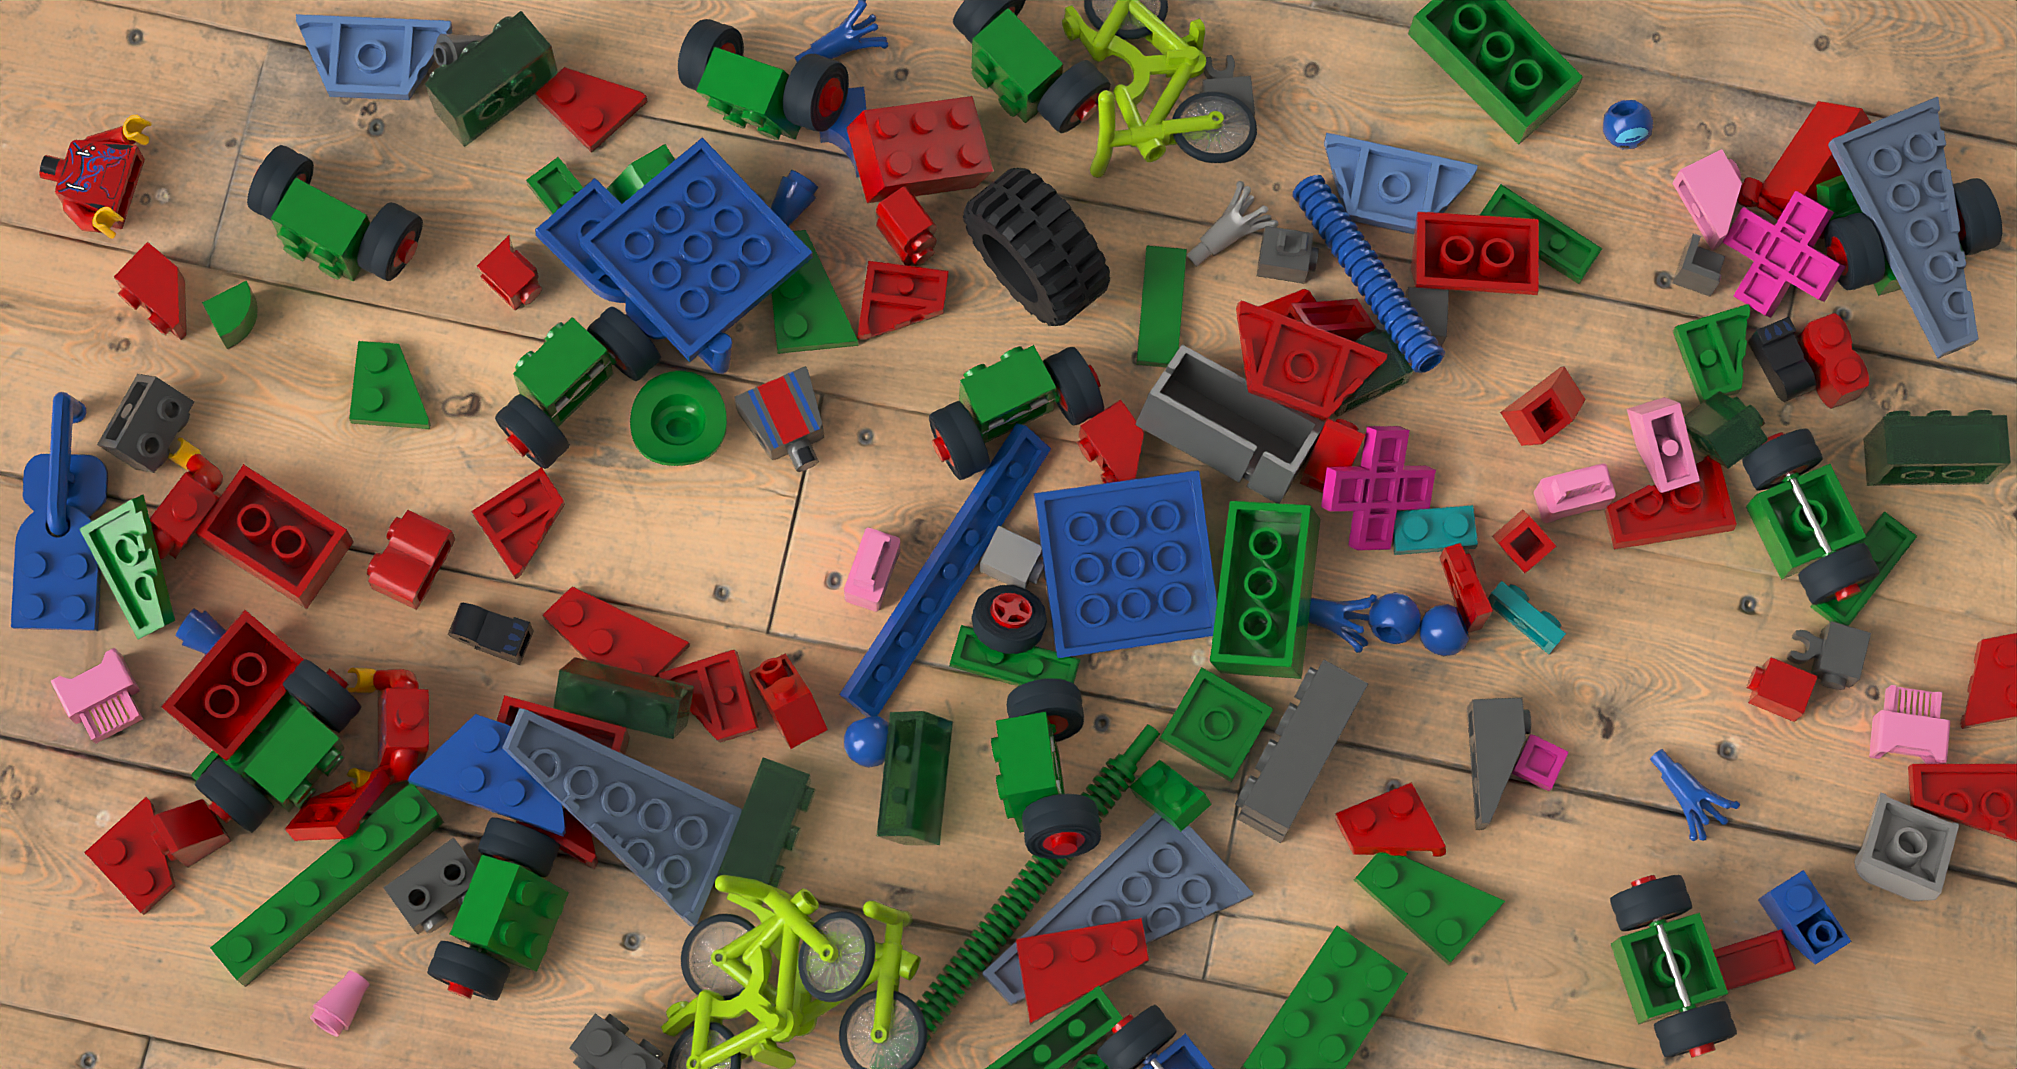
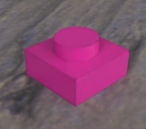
M1530 734L1511 774L1550 791L1569 752Z

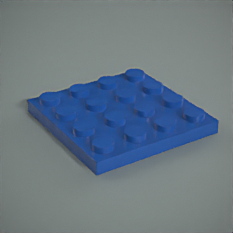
M703 137L579 240L580 247L689 362L704 351L714 338L720 333H725L811 260L813 252Z
M1199 470L1034 493L1057 658L1213 636L1217 598Z

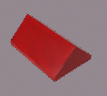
M1818 101L1764 181L1760 196L1767 199L1768 202L1781 211H1784L1795 191L1817 202L1816 185L1842 175L1828 144L1833 138L1871 124L1872 122L1863 109ZM1825 228L1819 237L1821 239L1824 238Z
M1417 212L1411 261V273L1415 288L1538 295L1539 219Z
M244 610L161 707L188 732L227 761L286 693V689L283 686L284 681L304 659L249 612Z

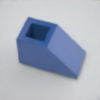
M1804 870L1758 899L1776 928L1783 930L1785 939L1814 965L1852 942Z

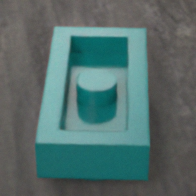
M1473 505L1397 511L1393 531L1394 555L1442 552L1445 547L1461 543L1464 550L1476 549L1478 546Z
M1501 581L1489 595L1488 600L1491 607L1548 655L1566 635L1560 629L1562 627L1561 623L1549 612L1542 611L1540 613L1528 603L1529 597L1516 585L1510 584L1508 586Z

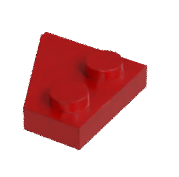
M566 67L561 69L535 93L536 99L591 153L648 102L647 96L643 92Z

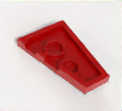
M1717 451L1705 456L1703 461L1696 464L1700 479L1698 482L1663 493L1658 491L1656 485H1648L1608 505L1605 510V516L1614 550L1734 531L1737 523Z

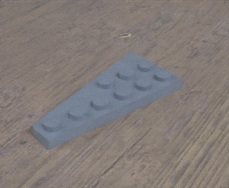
M1935 97L1833 138L1829 142L1828 147L1862 213L1873 223L1878 233L1884 256L1937 359L1974 344L1979 338L1971 292L1967 290L1964 273L1966 260L1964 251L1961 252L1958 236L1960 224L1951 170L1947 169L1944 152V147L1946 146L1944 131H1941L1938 116L1940 111L1939 98Z
M519 709L502 748L689 926L695 927L744 810L533 712Z
M1154 813L1020 938L1142 918L1147 945L1252 897L1254 893L1189 825L1180 832L1157 813ZM1015 942L982 973V976L1010 1006L1025 1000Z

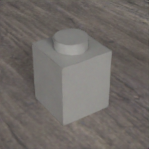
M998 526L980 562V572L1007 585L1026 589L1029 582L1037 584L1043 573L1044 564L1043 560H1041V545Z

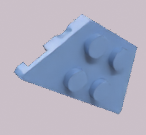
M296 14V22L329 97L410 100L435 61L433 49L440 34L452 33L451 21Z
M1326 133L1324 147L1340 202L1345 208V212L1350 215L1351 221L1410 234L1415 233L1417 212L1444 213L1475 176L1478 166L1476 164Z

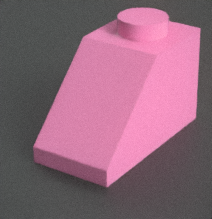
M1722 149L1680 169L1673 181L1675 189L1711 250L1718 248L1728 233L1742 185L1740 181L1741 173L1737 164L1732 159H1727Z
M1663 397L1628 408L1627 413L1636 447L1658 491L1663 493L1700 481L1680 403Z

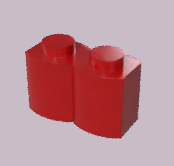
M903 186L878 204L876 214L879 218L876 222V227L904 265L910 266L914 263L915 266H918L934 255L935 251L933 248L937 242L934 234L936 233L937 226L907 186Z
M1836 313L1809 322L1798 336L1797 342L1804 354V359L1809 363L1814 372L1816 391L1820 399L1830 409L1856 400L1869 386V375L1861 357L1852 350V338L1846 323Z
M407 510L402 518L396 517L391 523L386 536L390 540L389 544L382 554L376 553L373 556L367 569V575L370 576L368 582L373 590L417 610L427 595L437 572L445 562L454 544L455 536L452 530Z

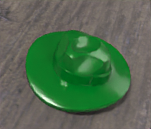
M670 371L648 381L637 394L630 415L631 435L636 448L650 461L668 466L691 465L708 459L721 446L727 428L725 405L716 387L703 376L688 371Z

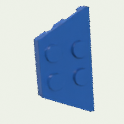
M475 714L409 776L408 781L410 784L563 837L565 835L566 825L563 805L502 748L512 726Z

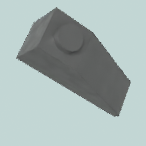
M1522 697L1472 699L1467 706L1476 830H1484L1490 824L1526 739L1525 734L1531 733L1530 710L1523 709Z

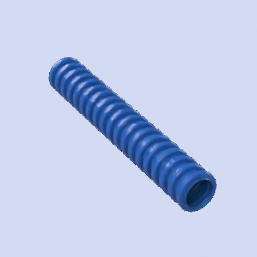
M1313 175L1303 179L1295 187L1292 197L1296 202H1299V207L1302 211H1305V215L1312 221L1313 227L1319 230L1318 234L1322 239H1325L1327 247L1332 249L1331 253L1335 258H1338V263L1341 267L1345 268V273L1348 277H1351V281L1358 287L1359 293L1365 296L1364 300L1371 306L1373 313L1378 315L1379 322L1385 325L1384 329L1386 332L1392 334L1391 339L1395 344H1398L1400 352L1405 354L1407 362L1412 363L1411 368L1415 373H1424L1436 367L1442 361L1445 350L1442 346H1438L1437 339L1431 336L1432 332L1427 326H1424L1425 322L1421 317H1418L1416 309L1411 307L1409 299L1404 297L1405 294L1402 289L1397 288V282L1394 278H1391L1390 272L1384 269L1385 265L1378 259L1376 252L1371 250V245L1368 241L1364 240V235L1361 231H1358L1357 225L1351 221V217L1345 212L1343 205L1338 203V198L1335 194H1332V190L1325 184L1324 178L1321 175Z

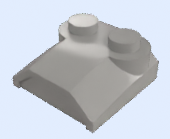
M1880 793L1862 848L1855 857V869L1866 882L1909 900H1936L1942 892L1959 824L1948 822L1889 798L1884 793Z

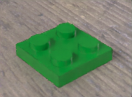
M1201 667L1160 736L1159 741L1232 782L1270 717L1273 708Z

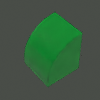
M247 280L202 302L227 349L244 340L253 329L257 318V301Z

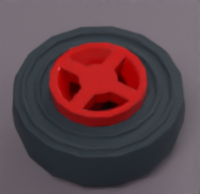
M999 585L987 589L978 597L972 613L973 631L978 639L990 649L1005 654H1019L1031 650L1040 642L1046 628L1047 617L1044 605L1033 593L1014 585Z

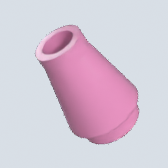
M349 970L341 981L313 1005L315 1011L310 1016L311 1020L324 1031L338 1037L343 1030L349 1029L363 995L370 986L369 982L359 974Z

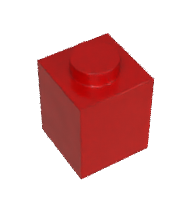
M1523 509L1492 535L1493 539L1524 573H1527L1557 547Z
M1771 657L1762 667L1756 665L1747 684V689L1752 690L1748 703L1795 722L1804 714L1818 676Z

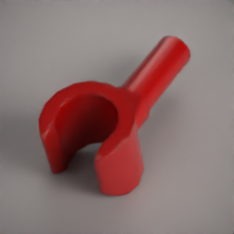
M1745 178L1744 182H1742L1737 202L1745 207L1762 209L1778 220L1783 211L1760 196L1763 183L1755 178Z

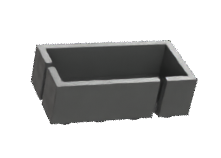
M1182 344L1148 394L1135 425L1239 483L1242 478L1248 480V488L1280 504L1311 454L1325 423L1306 413L1248 393L1246 379Z
M1323 660L1318 670L1312 667L1309 668L1294 696L1301 702L1298 706L1290 702L1275 731L1276 734L1281 736L1278 742L1273 739L1269 740L1255 769L1261 772L1259 778L1250 775L1235 805L1242 808L1237 820L1279 843L1282 842L1368 683L1326 660Z

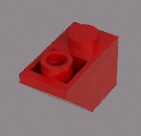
M147 242L114 276V279L121 288L117 294L134 310L141 306L150 313L151 316L147 320L163 335L166 336L171 331L182 340L187 335L185 279L175 264Z
M1562 366L1500 413L1521 446L1540 445L1573 422L1586 399L1565 366Z
M1122 400L1117 401L1080 425L1079 438L1081 440L1077 442L1078 446L1089 462L1095 460L1104 472L1101 474L1103 483L1136 478L1144 431L1135 425L1137 421Z
M1327 418L1300 484L1323 493L1327 467H1352L1365 434L1358 432L1359 428L1349 421L1343 419L1333 421Z
M786 653L776 658L767 659L759 667L749 671L752 681L790 749L828 730L811 691Z
M204 799L158 813L150 818L157 829L151 833V836L162 854L167 855L171 862L178 859L188 868L231 842L218 817L208 808L209 804Z

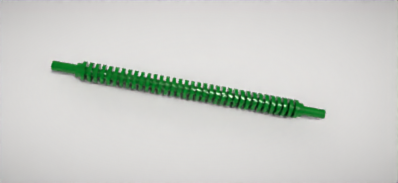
M1147 724L1123 755L1118 754L1115 759H1108L1106 762L1107 767H1102L1099 771L1101 776L1096 775L1092 781L1095 785L1089 784L1086 787V791L1089 794L1082 792V796H1086L1095 802L1099 816L1105 818L1109 813L1106 808L1112 809L1115 806L1113 799L1118 801L1122 797L1120 791L1126 792L1129 788L1127 783L1132 784L1136 779L1134 776L1138 770L1136 764L1160 735L1151 725ZM1032 855V859L1037 864L1029 860L1025 864L1028 871L1021 869L1018 873V876L1023 881L1014 878L1011 882L1016 890L1008 886L1004 892L1009 898L1004 895L998 898V902L1003 907L994 904L990 908L996 916L987 912L984 919L989 925L980 921L977 927L982 933L974 929L970 936L975 942L967 938L963 943L969 950L967 951L960 947L956 951L962 959L952 956L949 960L955 968L946 964L942 970L948 976L946 977L939 973L936 977V980L941 985L935 982L929 985L934 994L925 991L922 997L927 1003L920 999L916 1002L923 1013L929 1032L935 1034L938 1030L933 1021L939 1025H942L945 1021L940 1013L947 1017L951 1014L952 1011L947 1004L954 1008L958 1005L959 1002L953 996L955 995L962 999L966 995L960 987L962 986L969 990L973 986L967 978L977 981L980 977L974 969L981 973L984 972L986 966L981 961L987 964L992 962L993 958L988 952L993 955L999 953L1000 949L995 943L1002 947L1007 943L1002 934L1008 938L1014 934L1008 926L1018 929L1021 924L1016 917L1022 921L1025 920L1028 915L1022 909L1028 912L1033 910L1034 905L1029 900L1037 904L1041 899L1038 893L1044 895L1048 891L1043 883L1052 886L1055 881L1049 874L1058 878L1062 873L1058 867L1062 869L1067 867L1068 862L1065 859H1045ZM911 1011L908 1014L913 1018V1021L907 1017L903 1018L901 1023L906 1029L900 1026L895 1028V1033L899 1038H895L892 1047L886 1044L880 1047L886 1055L883 1056L876 1052L873 1056L876 1061L872 1064V1069H899V1065L902 1067L908 1062L905 1059L906 1056L909 1059L914 1054L912 1048L916 1049L918 1043V1026ZM929 1035L927 1037V1043L931 1039Z

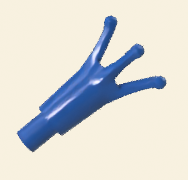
M858 0V4L838 27L810 44L811 48L795 56V60L798 62L807 54H817L828 59H834L847 52L862 48L882 47L886 49L888 42L884 36L860 38L869 32L876 31L878 25L873 23L864 28L876 21V16L873 14L861 23L853 25L867 6L866 0Z
M1372 594L1368 598L1352 601H1331L1311 598L1308 622L1334 632L1352 645L1356 653H1360L1363 647L1368 645L1367 639L1358 634L1363 633L1364 628L1349 620L1369 621V614H1360L1353 611L1370 608L1377 599V596Z
M1663 749L1657 751L1650 758L1651 762L1662 773L1661 778L1683 809L1690 829V840L1696 841L1698 839L1697 830L1699 832V840H1706L1707 835L1702 823L1708 825L1710 819H1708L1703 809L1712 814L1722 825L1728 823V819L1722 816L1710 802L1726 809L1730 807L1738 809L1740 807L1738 801L1723 798L1703 786L1679 762L1675 763Z

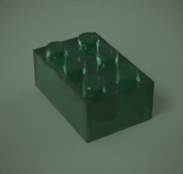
M520 11L513 17L507 16L501 19L494 26L493 32L482 41L475 40L468 44L461 52V56L450 65L444 64L436 68L430 74L425 86L434 112L465 147L533 96L558 73L552 46L525 14Z
M1948 410L1932 411L1927 413V416H1911L1909 411H1893L1887 413L1863 439L1867 486L1989 484L2011 463L2007 415H1993L1991 410H1975L1967 413V416H1952V412Z

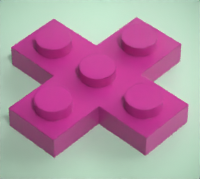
M1798 191L1794 192L1775 225L1749 209L1742 207L1723 243L1754 262L1733 296L1770 318L1773 316L1791 284L1816 299L1825 302L1845 266L1813 247L1834 212Z
M1367 426L1361 466L1327 467L1321 507L1330 512L1353 511L1349 547L1356 550H1390L1397 510L1430 509L1436 469L1426 465L1404 466L1410 430L1401 426Z

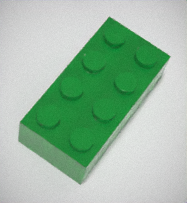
M1432 0L1413 17L1408 35L1518 145L1576 94L1583 79V76L1506 0Z
M1230 501L1210 662L1220 673L1302 679L1321 520L1311 505Z
M1336 926L1240 1069H1345L1408 973L1339 926Z

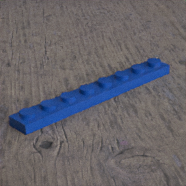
M1016 423L991 461L990 466L972 490L839 695L864 716L875 717L879 715L989 546L997 527L1002 526L1050 452L1051 448L1026 425Z

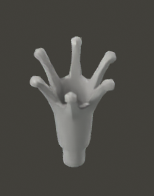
M1238 181L1236 183L1237 189L1223 215L1200 238L1201 242L1186 254L1196 267L1211 254L1215 256L1239 238L1263 229L1265 226L1277 227L1279 225L1277 220H1271V215L1258 217L1263 213H1267L1268 207L1264 205L1253 213L1242 216L1254 201V196L1249 195L1251 188L1249 186L1244 187V182Z

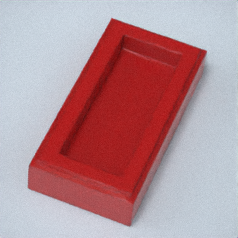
M1782 929L1713 950L1727 991L1796 970Z

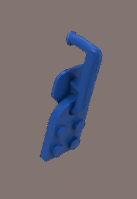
M594 178L537 227L535 234L596 295L611 302L626 303V315L649 338L665 339L666 337L579 245V240L622 205ZM720 333L698 355L718 374L726 373L730 367L732 338L726 333Z
M59 392L53 398L50 454L34 456L28 461L24 469L23 499L34 512L21 524L15 541L11 628L98 631L101 569L79 528L92 522L93 520L90 517L105 504L107 500L108 471L105 464L95 456L71 454L73 423L82 421L87 412L82 402L66 392Z

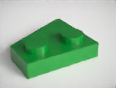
M1749 304L1677 325L1673 329V334L1700 405L1737 394L1742 389L1744 373L1742 365L1747 346V340H1745L1747 319L1750 317Z
M358 341L349 416L351 424L430 429V420L399 344Z

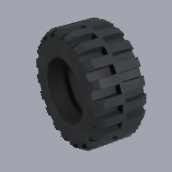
M1011 168L967 202L963 212V221L966 224L968 235L973 239L975 248L981 253L984 262L991 268L999 282L1009 290L1010 295L1017 302H1020L1031 315L1034 314L1042 323H1047L1048 326L1065 325L1107 291L1111 279L1110 269L1105 264L1106 259L1103 252L1099 250L1098 243L1093 235L1088 232L1081 218L1077 217L1072 211L1071 206L1066 200L1062 199L1050 184H1046L1036 173L1032 174L1026 168Z

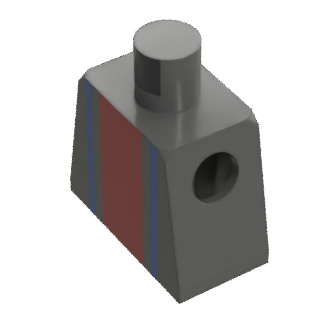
M806 366L734 397L739 415L771 460H776L789 454L797 472L808 470L818 464L819 460L811 444L824 438V429Z

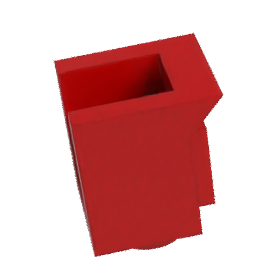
M510 235L477 265V269L483 273L480 276L481 279L515 311L522 304L528 305L532 303L542 291V287L537 280L539 278L537 268L518 250L514 251Z

